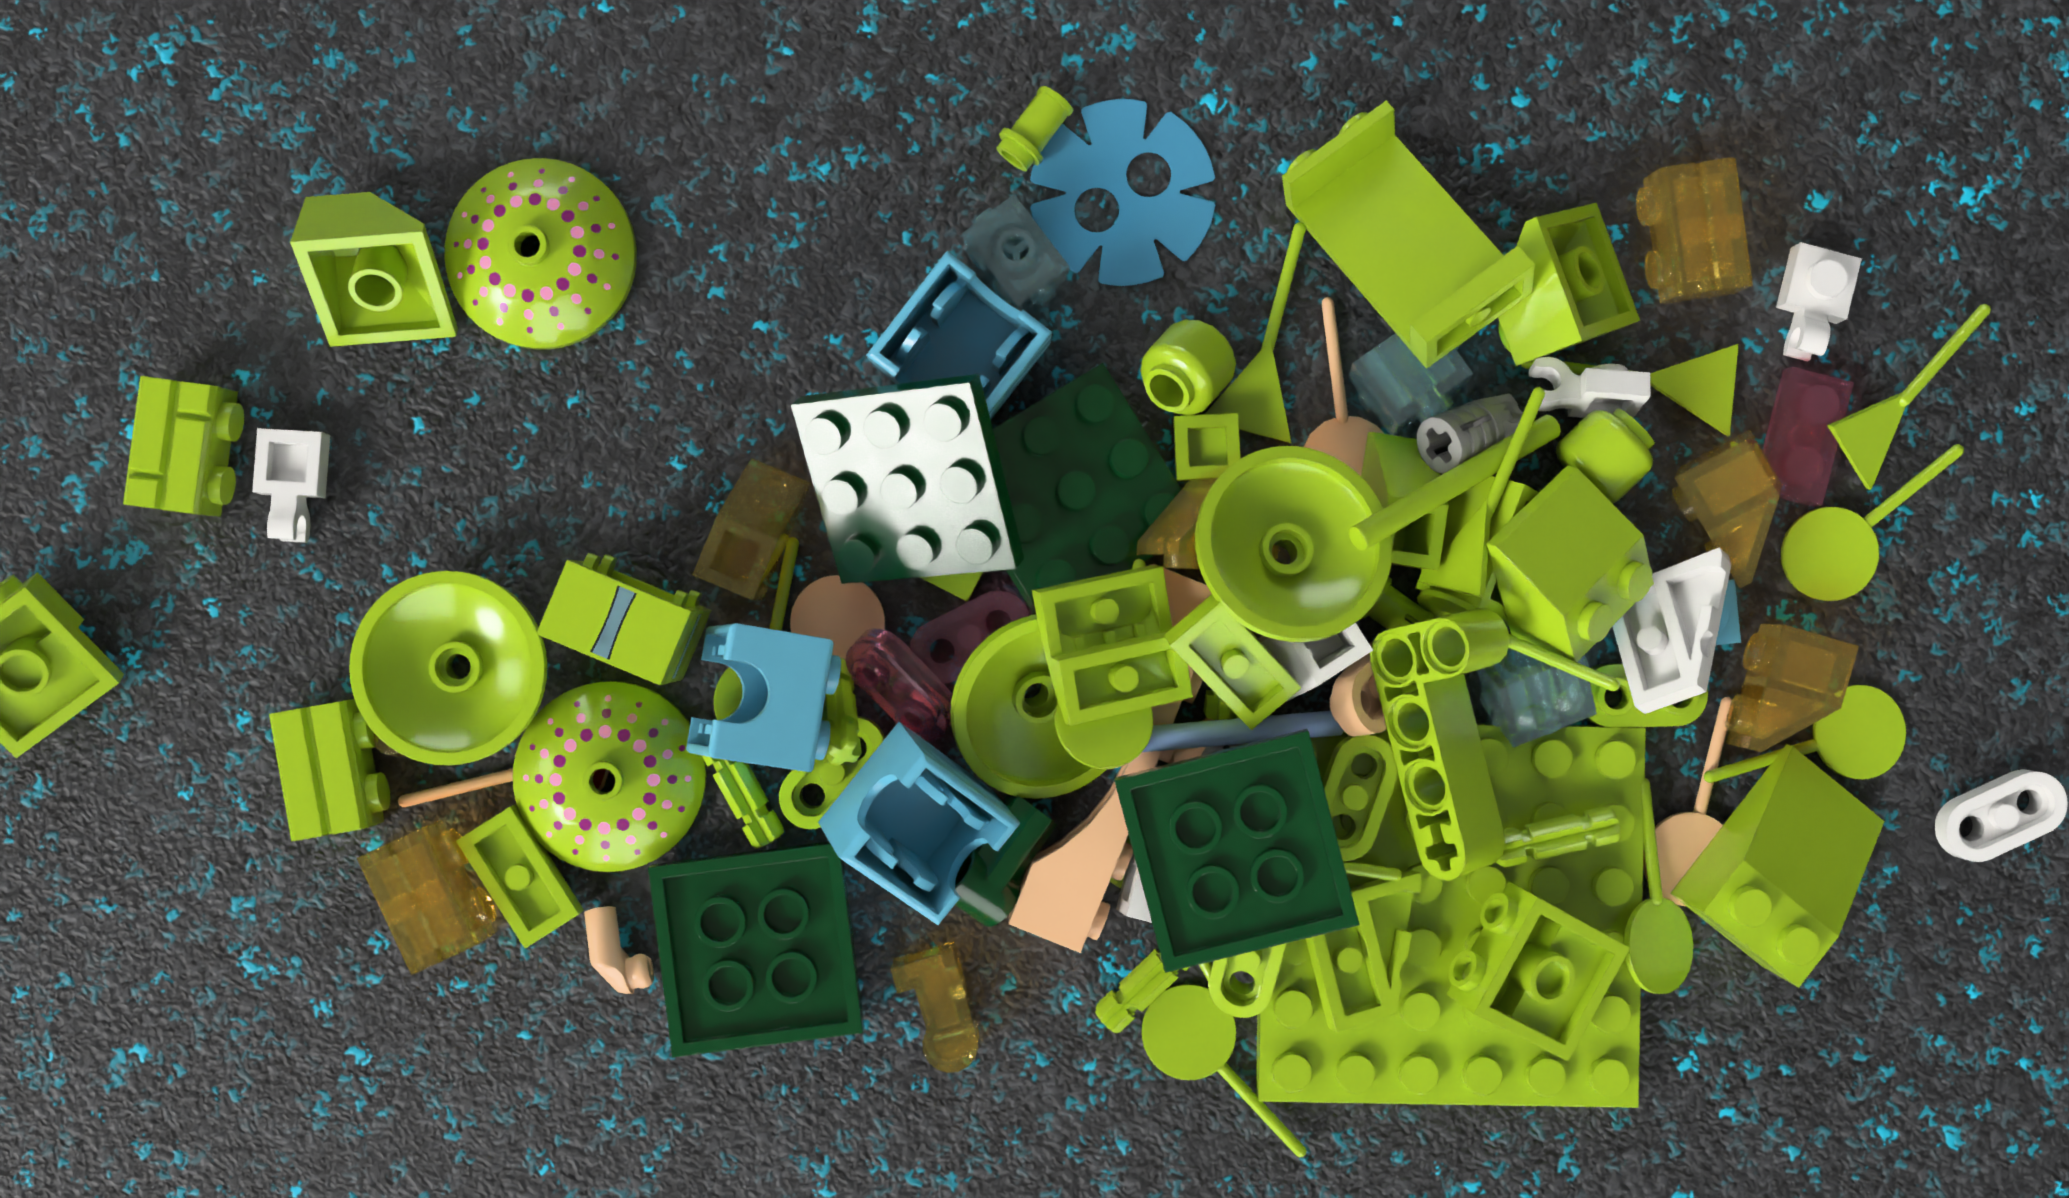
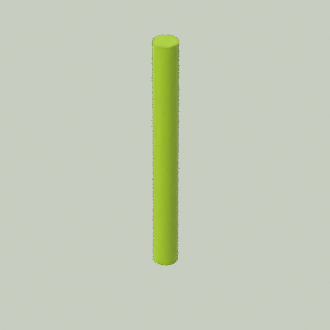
M1544 415L1533 422L1517 461L1559 437L1561 432L1560 426L1553 416ZM1514 433L1350 527L1349 537L1352 544L1358 550L1364 551L1496 474Z

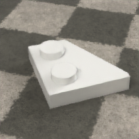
M1720 547L1653 573L1654 584L1650 587L1645 597L1636 602L1612 626L1634 706L1644 714L1707 692L1732 565L1729 555Z

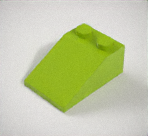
M1786 744L1775 761L1767 768L1670 894L1762 967L1799 988L1839 937L1885 821L1796 748Z

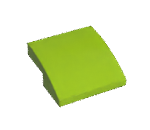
M1150 565L1032 590L1045 657L1065 724L1069 726L1193 698L1188 664L1169 645L1164 636L1173 627L1162 566Z

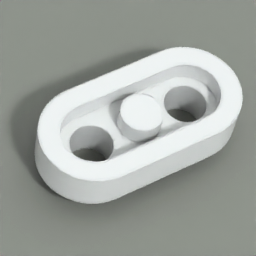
M2025 769L2015 770L1945 803L1935 820V834L1941 847L1949 854L1974 862L1987 861L2057 828L2067 812V795L2061 783L2047 773ZM2026 791L2029 795V804L2023 811H2020L2017 806V798L2021 792ZM1969 816L1973 824L1972 831L1963 838L1960 834V824L1964 818Z

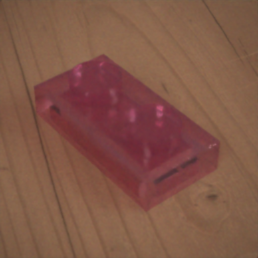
M1796 367L1783 369L1752 491L1809 506L1823 505L1838 447V442L1827 425L1846 416L1854 382Z

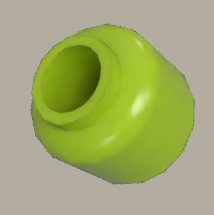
M1185 319L1172 324L1149 348L1142 358L1140 372L1146 393L1159 408L1176 414L1193 415L1204 411L1233 379L1236 361L1229 342L1215 327L1199 320Z
M1617 408L1612 414L1599 409L1591 411L1559 441L1556 446V455L1564 468L1567 465L1578 468L1612 503H1615L1651 470L1653 458L1649 449L1655 442L1648 432L1622 409Z

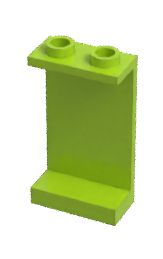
M1387 100L1369 113L1361 112L1353 116L1345 123L1335 138L1318 150L1310 149L1299 155L1291 163L1287 172L1282 175L1285 202L1288 209L1306 226L1307 231L1426 369L1532 293L1535 263L1519 246L1505 255L1498 250L1396 137L1394 108Z

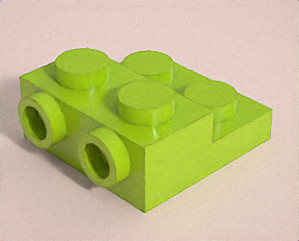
M38 572L23 583L14 574L0 583V743L15 758H18L119 684L124 676V673L78 628L84 619Z
M1508 881L1502 893H1494L1483 904L1480 913V921L1483 928L1471 950H1463L1453 959L1449 968V980L1452 985L1446 995L1473 1014L1569 1061L1627 956L1630 947Z

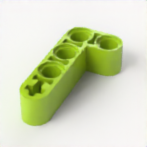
M1476 608L1385 630L1376 636L1371 645L1373 649L1370 652L1371 667L1418 855L1425 869L1439 880L1450 881L1496 863L1503 855L1505 848L1504 831L1464 676L1465 673L1490 667L1501 662L1507 654L1510 644L1509 631L1503 619L1496 612L1488 608Z

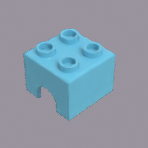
M946 251L866 356L872 366L896 384L979 374L990 420H992L1050 345L1052 331L1025 310L1019 311L997 296L976 276V272L949 251Z
M738 623L709 626L705 633L701 660L724 664L733 669L742 684V699L738 708L724 719L706 720L691 717L687 751L717 759L811 772L814 769L815 759L823 760L829 746L830 723L829 721L822 720L825 695H833L835 693L841 671L840 657L832 655L833 641L826 638Z
M900 722L895 725L818 821L841 860L937 925L941 923L961 898L955 889V880L962 863L974 849L986 843H989L998 852L1020 824L991 788Z

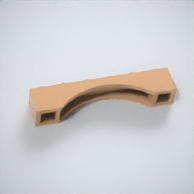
M1163 568L1172 627H1174L1212 593L1207 585ZM1188 665L1193 698L1184 699L1183 701L1192 704L1203 679ZM1182 700L1151 707L1153 725L1173 724ZM1175 750L1142 752L1133 761L1121 766L1116 777L1154 768L1158 759L1168 763ZM1113 781L1108 792L1087 818L1062 839L1039 851L1032 859L1021 882L1018 900L1013 910L1009 913V925L1081 953L1087 937L1098 940L1110 910V904L1102 901L1111 878L1118 881L1122 880L1133 854L1132 845L1125 842L1128 830L1115 781Z

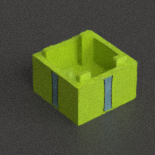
M588 553L584 561L567 560L536 634L657 685L683 680L712 611L698 605L702 593L691 590L689 593L677 590L674 595L614 570L617 558L607 554L604 555L602 561L600 556L593 553Z

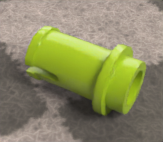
M1040 86L1036 96L1012 128H1003L999 133L1002 141L996 147L997 151L1005 160L1022 171L1026 172L1032 164L1038 166L1043 160L1041 151L1067 116L1069 117L1072 114V106L1053 89L1047 86Z
M1388 576L1380 597L1361 619L1369 616L1389 630L1411 624L1405 618L1412 623L1433 619L1434 614L1429 610H1425L1390 585L1391 578Z

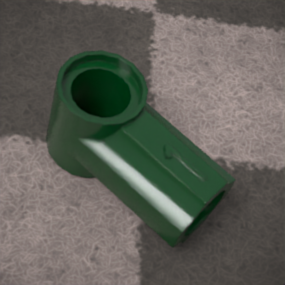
M1007 794L1002 802L1020 822L1019 826L998 852L989 843L982 844L974 849L962 863L955 880V889L961 897L955 906L987 927L999 924L1013 910L1020 895V882L1018 879L1057 826L1053 820L1018 795Z

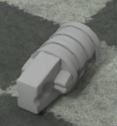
M1511 394L1467 402L1430 417L1421 423L1417 432L1419 453L1432 470L1444 474L1515 433L1523 412L1519 409L1517 401ZM1448 446V451L1438 455L1435 454L1434 451Z

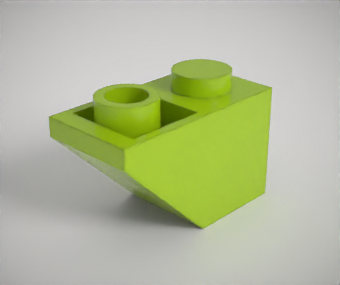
M1368 432L1361 477L1374 491L1383 508L1440 476V473L1432 470L1422 459L1418 450L1417 439ZM1448 502L1391 535V564L1439 570L1449 508Z

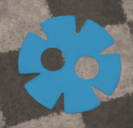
M1113 99L1083 107L1081 113L1092 144H1086L1069 128L1061 124L1041 151L1043 156L1042 162L1038 166L1033 165L1030 178L1032 183L1065 192V195L1033 203L1030 207L1036 229L1042 241L1056 259L1074 273L1080 272L1101 245L1102 254L1098 278L1101 284L1129 286L1147 283L1163 277L1164 270L1154 240L1157 239L1182 261H1187L1204 239L1214 214V202L1180 193V190L1212 182L1215 179L1211 160L1201 140L1183 120L1172 112H1167L1147 139H1143L1147 103L1145 101ZM1142 153L1158 154L1166 160L1170 167V183L1157 196H1141L1135 193L1128 184L1126 176L1128 165L1136 156ZM1088 189H1105L1112 193L1118 202V218L1115 224L1106 231H1088L1078 223L1075 217V203L1078 197Z

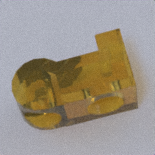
M955 941L894 958L891 973L897 993L915 989L926 1026L922 1045L923 1053L928 1063L935 1069L946 1073L959 1072L967 1068L975 1059L978 1051L979 1026Z

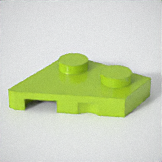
M1409 870L1402 872V877L1398 881L1378 879L1350 887L1360 925L1305 938L1327 1026L1332 1031L1337 1033L1397 1014L1403 984L1400 978V970L1405 960L1408 959L1412 933L1407 931L1413 896L1414 893L1420 894L1422 887L1420 872Z

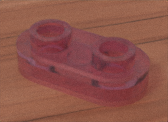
M991 591L924 624L916 631L910 643L909 654L914 669L921 677L930 682L949 683L957 680L970 655L992 634L986 624L988 615L994 610H1003L1008 613L1011 622L1030 616L1027 607L1020 598L1012 593ZM940 638L949 640L955 650L953 658L946 663L935 661L930 653L932 643Z
M869 629L862 633L848 649L845 658L847 669L853 681L896 724L898 722L902 723L925 741H934L942 737L951 725L950 711L953 695L951 691L896 635L883 629Z

